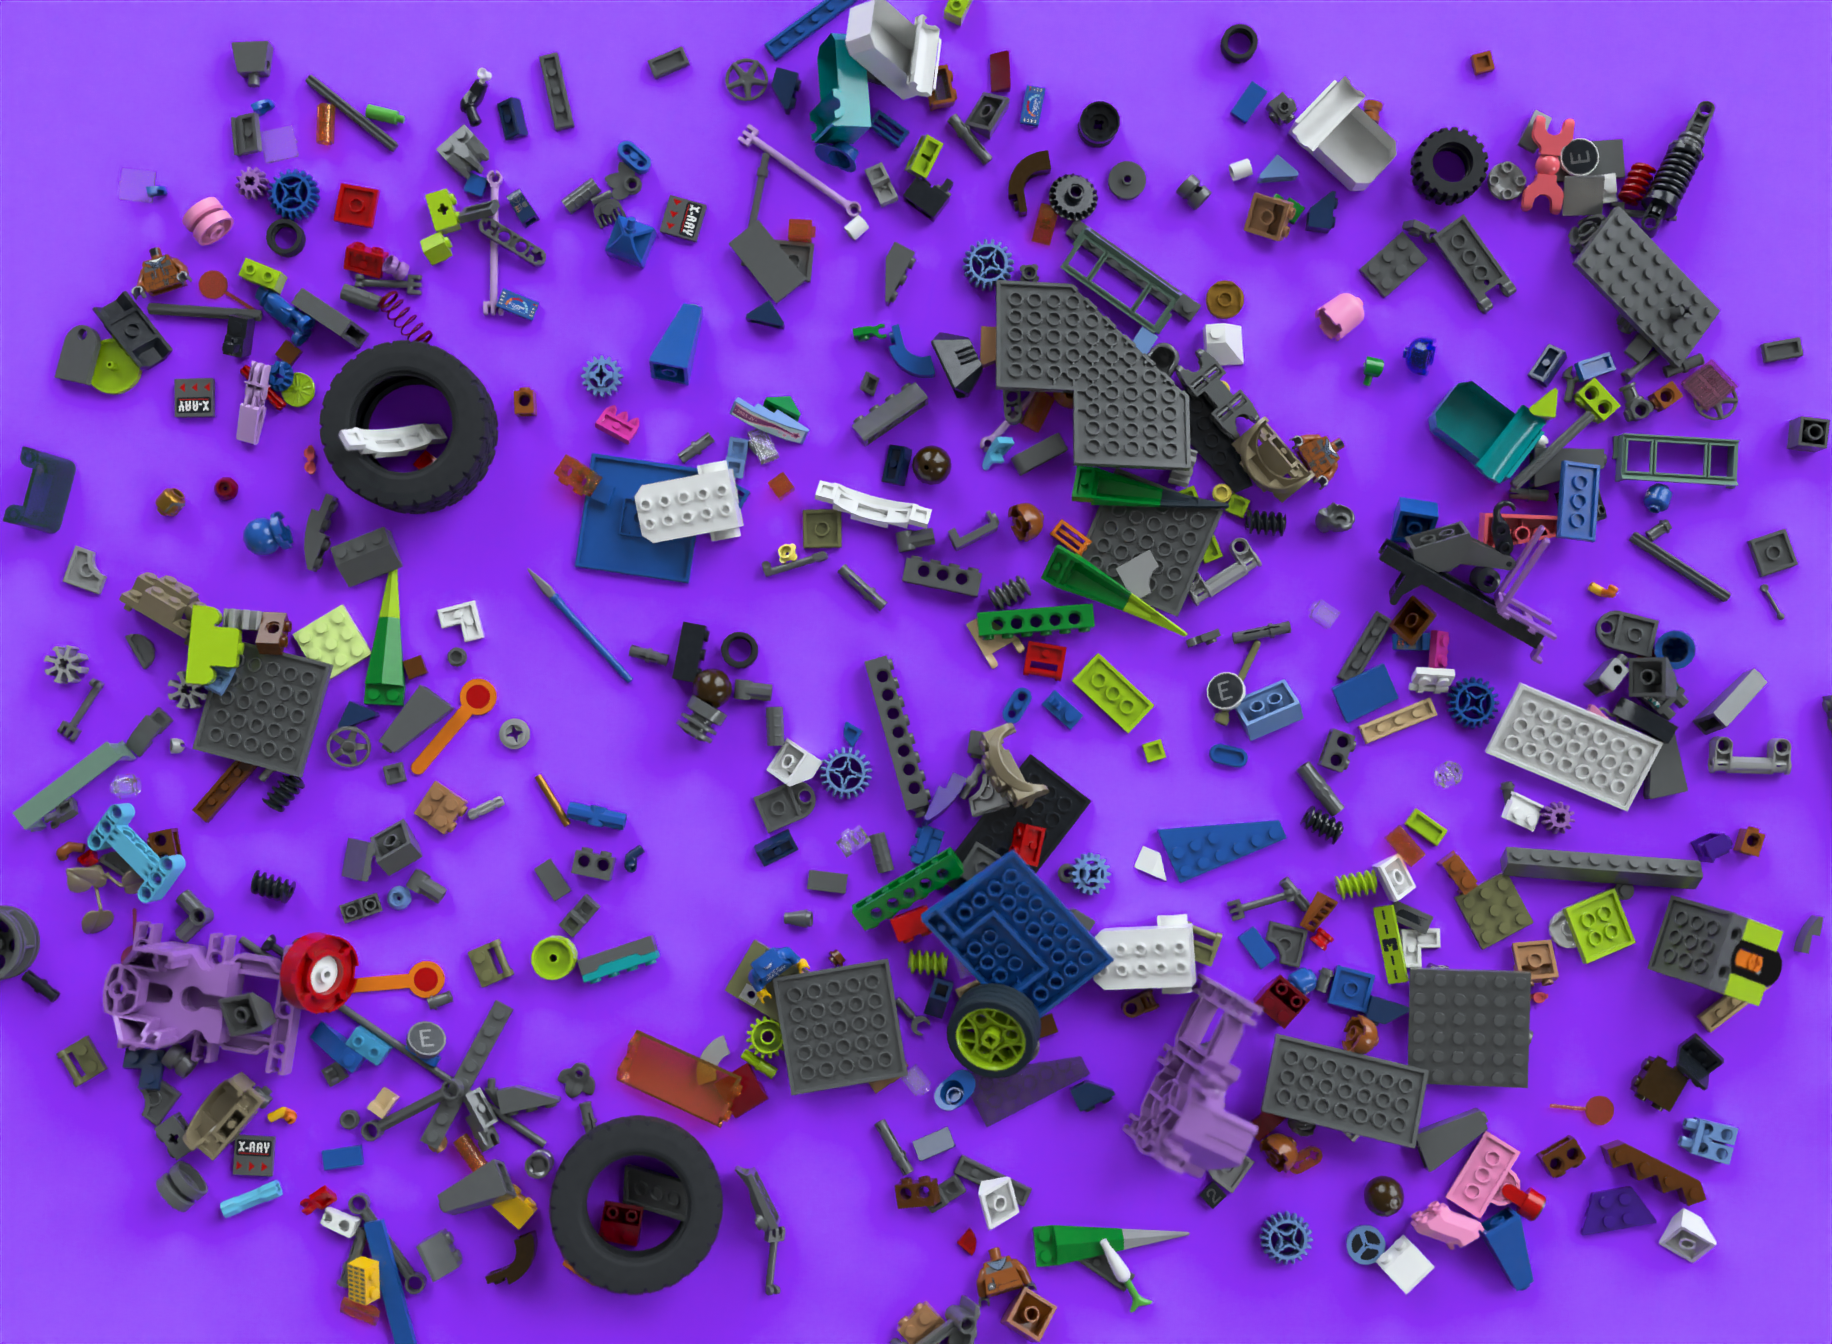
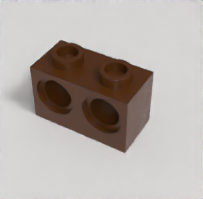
M178 828L148 833L147 844L160 858L164 857L165 854L168 856H183ZM162 835L166 839L164 845H161L160 843V837Z
M1567 1135L1536 1154L1546 1173L1552 1178L1563 1176L1566 1170L1571 1167L1576 1168L1583 1163L1582 1161L1586 1159L1578 1142L1571 1135ZM1573 1148V1156L1567 1157L1568 1150ZM1557 1158L1556 1166L1551 1167V1160Z
M929 1175L921 1176L917 1180H912V1177L902 1178L899 1183L894 1185L898 1209L935 1206L941 1201L937 1178H930ZM923 1187L929 1189V1194L924 1192ZM905 1188L910 1190L911 1196L906 1194Z

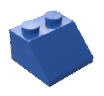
M1399 497L1394 511L1390 540L1406 543L1405 537L1435 529L1439 518L1438 503Z

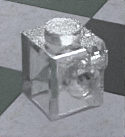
M858 825L853 830L848 828L840 834L842 838L836 841V844L847 858L871 840L863 828Z

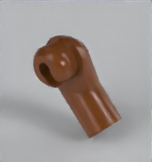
M77 842L65 843L56 851L58 860H67L71 852L84 853L86 844Z

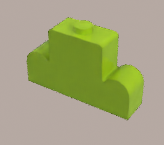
M193 605L185 683L210 685L217 678L214 666L239 667L240 655L244 653V643H241L242 630L217 627L223 619L221 611L217 608Z

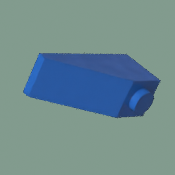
M323 1021L320 1022L310 1036L333 1060L351 1073L359 1070L366 1060L365 1057L345 1044L348 1040L346 1037Z

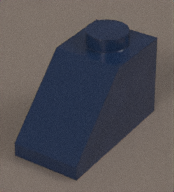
M1370 995L1366 1013L1363 1012V1016L1378 1026L1379 1023L1387 1024L1409 1012V1007Z

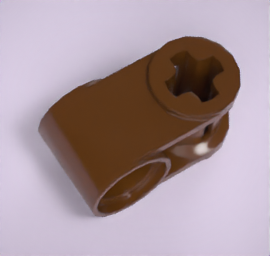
M1146 989L1135 996L1125 999L1120 1007L1122 1013L1127 1017L1134 1018L1159 1008L1160 1005L1156 1003L1152 994L1153 989ZM1129 1003L1135 1005V1010L1132 1013L1126 1012V1006Z

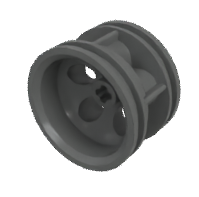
M0 905V922L2 920L9 927L7 932L0 928V955L5 957V965L0 969V980L12 978L25 972L34 963L40 948V934L34 920L25 911L9 905ZM13 939H14V942H15V948H14V950L12 949V946H11V943H12Z

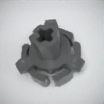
M1604 215L1586 216L1578 221L1579 229L1576 226L1571 229L1568 237L1570 238L1569 244L1571 245L1570 252L1572 254L1581 253L1605 221L1606 217Z

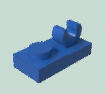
M1056 690L1042 703L1047 710L1070 730L1084 716Z

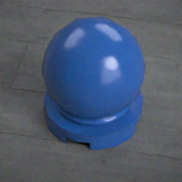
M282 512L271 513L270 519L264 517L256 518L246 525L243 530V541L250 552L257 555H270L276 552L279 546L283 550L292 548V533L289 525H284L282 519L285 516Z
M1672 630L1658 638L1654 653L1656 657H1668L1673 669H1681L1692 662L1696 654V645L1689 634L1680 630Z

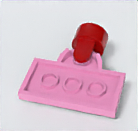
M1484 1131L1445 1195L1446 1198L1481 1219L1490 1203L1506 1206L1513 1202L1517 1205L1515 1212L1531 1222L1537 1219L1546 1204V1197L1533 1188L1529 1187L1526 1192L1520 1190V1180L1511 1168L1521 1152L1488 1131Z

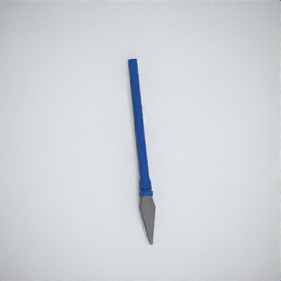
M527 568L543 594L549 598V601L563 612L627 684L633 680L632 676L568 608L560 595L555 593L547 582Z

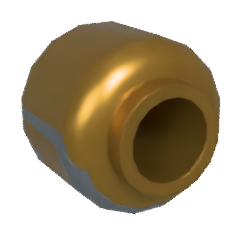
M176 488L164 489L155 501L158 507L157 511L163 516L177 515L185 506L184 494Z

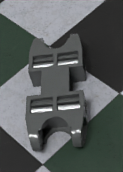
M1199 348L1195 351V355L1199 359V371L1192 372L1178 365L1175 368L1176 375L1182 386L1194 400L1201 394L1215 409L1208 417L1221 432L1236 441L1240 437L1236 430V418L1243 417L1255 424L1260 420L1259 414L1253 403L1241 389L1234 395L1220 380L1227 372L1215 358ZM1241 400L1236 406L1232 407L1235 403ZM1227 411V413L1219 419V417Z

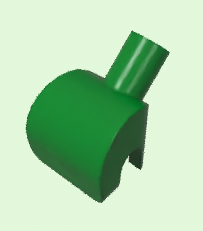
M1366 357L1363 374L1365 375L1363 385L1370 386L1373 377L1378 378L1384 368V361L1382 359Z

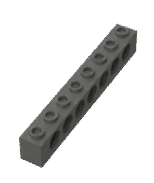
M887 655L864 661L906 811L929 805L928 800H931L929 789H924L923 782L926 781L923 770L919 771L917 764L921 762L918 751L914 752L912 746L916 744L913 733H909L907 726L910 725L907 714L903 715L902 707H905L903 697L898 696L896 690L900 688L897 677L893 678L891 670H894L892 658L887 659ZM884 671L888 674L886 682L878 681L877 675L879 672ZM885 690L893 692L892 700L886 701L883 699L882 694ZM892 708L897 709L899 712L898 718L894 720L888 717V711ZM896 727L903 728V737H894L893 730ZM905 745L909 748L910 752L906 757L899 755L898 749L900 746ZM906 764L914 766L915 772L912 775L904 773L903 768ZM911 783L919 784L920 791L917 794H912L909 791Z

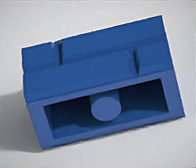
M928 825L925 827L918 826L915 838H918L916 846L911 845L908 856H911L910 861L922 864L936 856L945 831Z

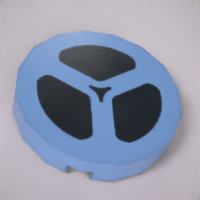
M1371 1225L1356 1226L1346 1237L1347 1253L1359 1264L1369 1265L1376 1263L1375 1261L1385 1252L1386 1243L1383 1235L1377 1228Z

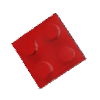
M341 183L334 221L373 229L380 191Z

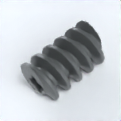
M1019 575L1015 576L1016 582L1009 579V586L1002 582V589L996 585L995 593L988 589L989 597L996 610L997 606L1003 610L1004 602L1011 606L1010 599L1017 603V596L1025 599V592L1029 596L1032 595L1024 577L1022 579Z

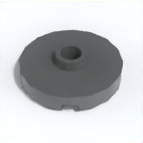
M1120 162L1109 173L1108 186L1110 191L1119 199H1135L1146 186V175L1141 166L1135 162ZM1129 177L1131 181L1125 182L1124 178Z

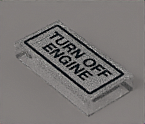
M757 428L747 432L761 465L779 458V454L768 433Z

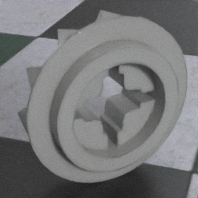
M509 719L502 724L499 737L506 747L520 749L530 739V729L527 723L521 719ZM514 728L516 731H523V733L517 736V740L515 737L507 736L513 732Z

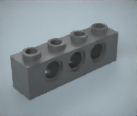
M914 555L906 559L902 582L978 597L982 573H979V569L968 567L967 570L960 569V565L953 563L945 566L941 565V561L930 559V562L922 561V557ZM927 567L929 574L926 577L920 576L918 574L919 568ZM939 571H946L948 578L941 581L937 578V573ZM958 575H965L967 582L963 585L956 582Z

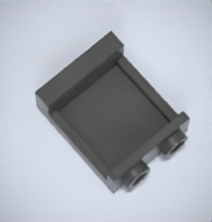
M990 510L986 511L985 517L988 524L961 538L955 528L949 530L947 535L955 551L957 552L996 532L1000 523L996 514H991Z

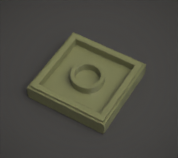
M834 509L803 510V548H842L841 511Z

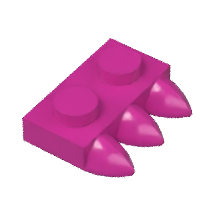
M616 406L607 407L595 422V428L629 445L638 432L639 418H633L627 422V411L621 412L616 416Z
M1431 630L1428 668L1446 669L1448 666L1447 654L1449 651L1447 648L1450 640L1449 632Z

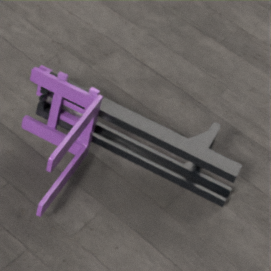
M1540 524L1516 560V566L1508 572L1494 593V599L1448 572H1437L1415 561L1409 550L1386 538L1378 550V553H1380L1379 560L1401 572L1389 590L1390 604L1396 605L1402 595L1420 585H1424L1533 647L1530 658L1541 665L1543 660L1539 654L1544 648L1543 638L1547 636L1555 641L1557 635L1535 623L1532 616L1549 626L1552 624V620L1514 599L1513 596L1549 544V538L1544 537L1508 593L1506 594L1504 591L1545 528ZM1510 603L1521 609L1523 615L1509 608L1508 604Z

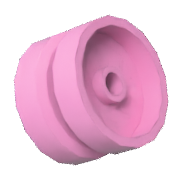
M208 197L193 205L184 214L182 223L188 231L193 232L195 240L201 246H205L225 236L232 228L234 219L226 210H223V206L217 198Z

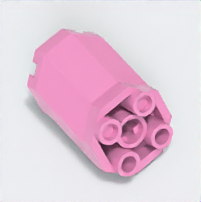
M1438 1201L1430 1203L1424 1211H1417L1412 1214L1411 1218L1413 1220L1410 1222L1417 1233L1445 1242L1450 1250L1455 1249L1453 1245L1458 1244L1459 1247L1466 1246L1480 1236L1479 1230L1481 1232L1484 1231L1483 1226L1478 1220L1451 1211L1445 1203L1439 1204Z

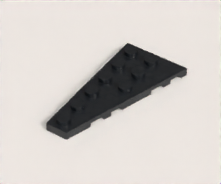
M1184 390L1189 395L1190 445L1198 451V454L1223 482L1230 487L1233 493L1252 487L1253 484L1249 475L1239 464L1241 456L1232 445L1234 440L1221 432L1208 417L1215 409L1202 394L1194 400Z

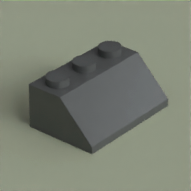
M385 527L330 548L335 564L350 588L403 567L392 532Z

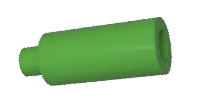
M368 104L366 107V118L397 125L398 122L403 124L405 122V116L400 115L399 111Z

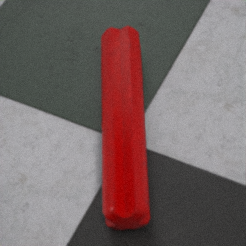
M245 365L240 370V373L247 380L249 378L250 367ZM269 387L266 399L277 410L281 411L286 406V403Z

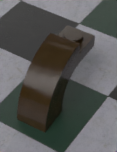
M536 1230L516 1237L514 1240L516 1246L514 1261L507 1266L489 1272L485 1276L487 1284L494 1282V1285L504 1282L506 1279L508 1284H511L526 1273L537 1253L538 1239Z

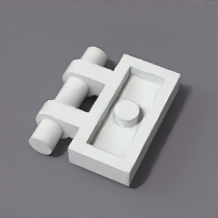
M1416 667L1411 676L1412 683H1409L1408 689L1416 691V693H1423L1424 691L1433 692L1434 694L1448 693L1449 686L1455 678V669Z

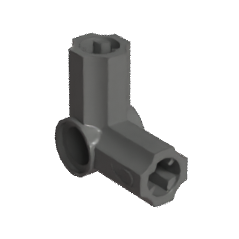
M190 889L181 893L176 900L177 904L189 916L175 930L176 936L185 943L189 942L206 924L211 923L214 919L213 910L206 907ZM200 912L204 914L203 921L200 919Z

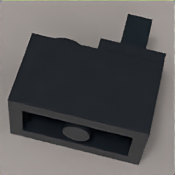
M916 177L903 194V200L934 222L950 201L952 194L949 191L953 187L954 182L947 178L941 186L937 184L931 188V184L924 178L920 180Z
M239 313L229 315L227 334L222 345L223 354L239 358L251 355L256 317Z

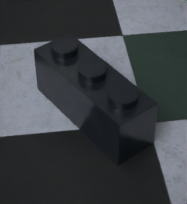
M683 621L672 675L673 679L693 683L695 677L703 671L700 668L701 661L705 660L706 650L704 649V644L709 641L710 636L707 626Z

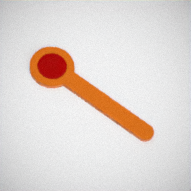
M472 679L462 687L460 692L461 707L412 763L411 770L414 774L419 775L425 772L473 714L483 715L493 709L497 701V692L489 681Z
M422 961L415 964L409 971V974L356 978L358 980L353 993L410 988L415 995L422 998H430V995L435 996L442 990L445 983V975L437 963Z

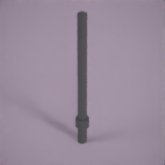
M762 153L760 167L757 169L756 176H758L748 227L754 224L758 218L765 178H768L769 172L767 168L770 154Z

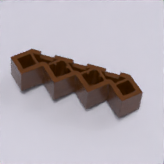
M1619 1139L1600 1145L1606 1164L1612 1168L1627 1164L1631 1177L1638 1181L1652 1177L1655 1189L1662 1193L1676 1189L1680 1202L1687 1206L1707 1200L1701 1181Z

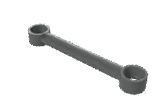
M452 1078L444 1082L441 1089L381 1120L373 1119L366 1122L361 1128V1134L365 1140L374 1141L380 1138L385 1130L445 1099L454 1100L460 1097L464 1092V1085L461 1080ZM449 1083L456 1085V1096L449 1093ZM370 1124L377 1128L376 1137L369 1133L368 1127Z
M359 1192L350 1198L348 1207L352 1213L360 1214L365 1222L378 1220L370 1208L371 1200L366 1193ZM355 1197H362L365 1200L366 1205L364 1209L359 1210L354 1207L353 1200ZM389 1235L396 1266L406 1279V1290L411 1294L420 1293L427 1284L425 1275L414 1271ZM416 1276L421 1279L422 1286L420 1289H413L410 1286L409 1280L411 1277Z

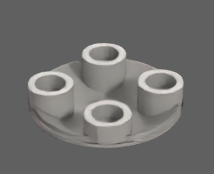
M1509 161L1494 166L1487 178L1488 188L1492 195L1504 201L1513 200L1522 193L1527 181L1521 169Z

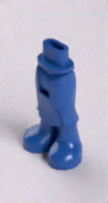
M263 286L258 288L255 298L259 301V305L270 316L282 323L285 328L288 327L293 331L294 334L292 335L291 342L295 346L303 345L312 334L311 329L316 324L315 319L300 312L298 308L291 306L272 290H266Z

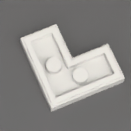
M475 600L437 610L442 629L461 625L466 643L485 638Z
M1412 928L1400 929V939L1406 968H1422L1421 948H1441L1440 928H1429L1427 934Z

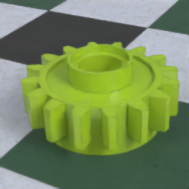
M763 1016V1021L757 1018L755 1020L756 1025L750 1024L752 1031H747L746 1033L750 1036V1038L746 1039V1042H751L752 1044L748 1049L754 1048L755 1056L761 1053V1059L765 1055H768V1058L771 1059L773 1053L778 1057V1050L784 1051L780 1023L775 1022L772 1018L767 1020L766 1016ZM765 1032L770 1033L773 1040L765 1042L762 1039V1034Z

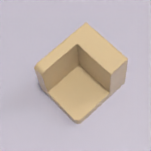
M383 1087L377 1097L369 1103L367 1109L383 1119L390 1113L400 1096L387 1087Z

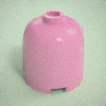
M1341 293L1315 311V318L1319 317L1321 322L1319 327L1329 339L1334 337L1336 341H1339L1363 321L1365 314L1364 304L1359 297H1355L1350 293Z

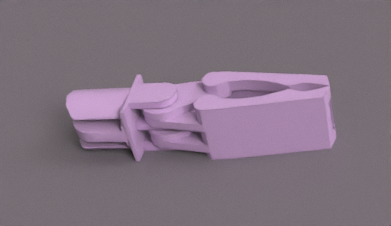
M256 361L251 362L248 381H244L246 383L244 403H241L239 410L237 440L254 445L259 443L267 410L264 407L265 399L267 398L268 388L271 387V385H268L270 365Z

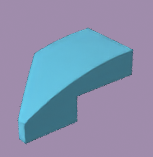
M1012 437L995 438L982 463L984 470H988L993 463L1002 464L1005 462L1002 456L1015 444Z

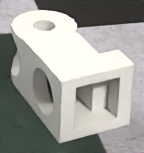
M326 1207L320 1223L343 1236L351 1238L356 1235L363 1218L341 1212L333 1207Z

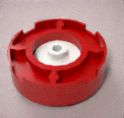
M322 932L309 933L299 938L284 955L281 965L280 986L285 999L292 1006L315 1014L330 1013L340 1008L353 993L358 980L354 978L355 966H359L355 949L344 938Z

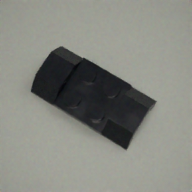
M126 290L115 301L106 306L92 308V311L104 324L106 330L140 370H149L163 362L173 351Z

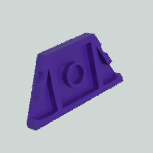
M1631 1186L1591 1192L1589 1207L1585 1212V1222L1580 1233L1584 1236L1657 1223V1221Z

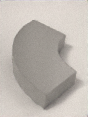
M724 1035L714 1039L701 1054L697 1067L699 1085L718 1079L717 1069L719 1062L723 1057L730 1054Z

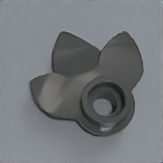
M619 162L618 164L619 173L605 176L607 184L613 189V199L623 200L628 195L639 193L642 189L641 180L635 176V172L624 162ZM636 183L635 188H630L629 185Z
M583 1062L575 1063L571 1068L563 1069L558 1076L559 1082L566 1083L565 1092L569 1098L577 1097L582 1091L588 1095L594 1093L595 1080L590 1076L588 1065ZM577 1071H581L583 1075L578 1074Z

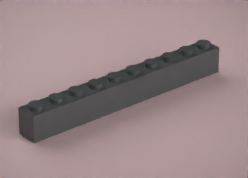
M1506 847L1500 858L1503 876L1696 889L1703 878L1701 862L1699 860Z

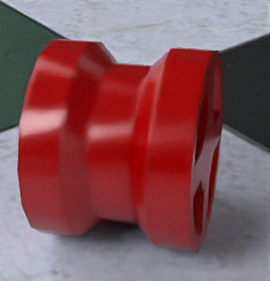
M1320 927L1317 929L1316 935L1310 938L1323 951H1326L1327 945L1335 940Z

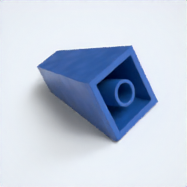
M683 303L650 356L651 378L689 385L703 318L702 307L693 303Z
M1508 1206L1481 1222L1484 1231L1481 1232L1479 1230L1478 1232L1511 1286L1516 1291H1523L1530 1286V1283L1534 1282L1521 1217Z

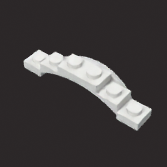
M426 423L379 430L353 428L341 430L338 435L347 450H359L360 454H372L374 458L407 456L409 451L426 450L429 444H442L448 439L439 424Z
M821 480L815 494V500L833 504L834 510L851 514L850 519L888 528V525L891 524L907 529L908 524L927 529L932 509L920 507L918 504L887 500L855 491L838 483H829Z

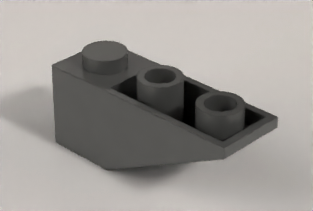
M894 242L886 257V306H889L890 302L894 303L898 296L896 291L899 285H904L908 277L905 275L908 269L912 270L917 260L915 259L914 251L897 242Z
M523 1085L504 1087L496 1091L500 1113H507V1116L519 1114L518 1111L526 1109V1112L538 1110L537 1107L545 1105V1108L555 1107L561 1100V1096Z

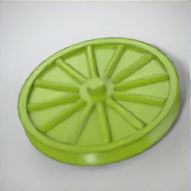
M300 372L294 373L293 382L287 390L281 392L282 397L291 406L303 407L313 399L315 384L308 375Z

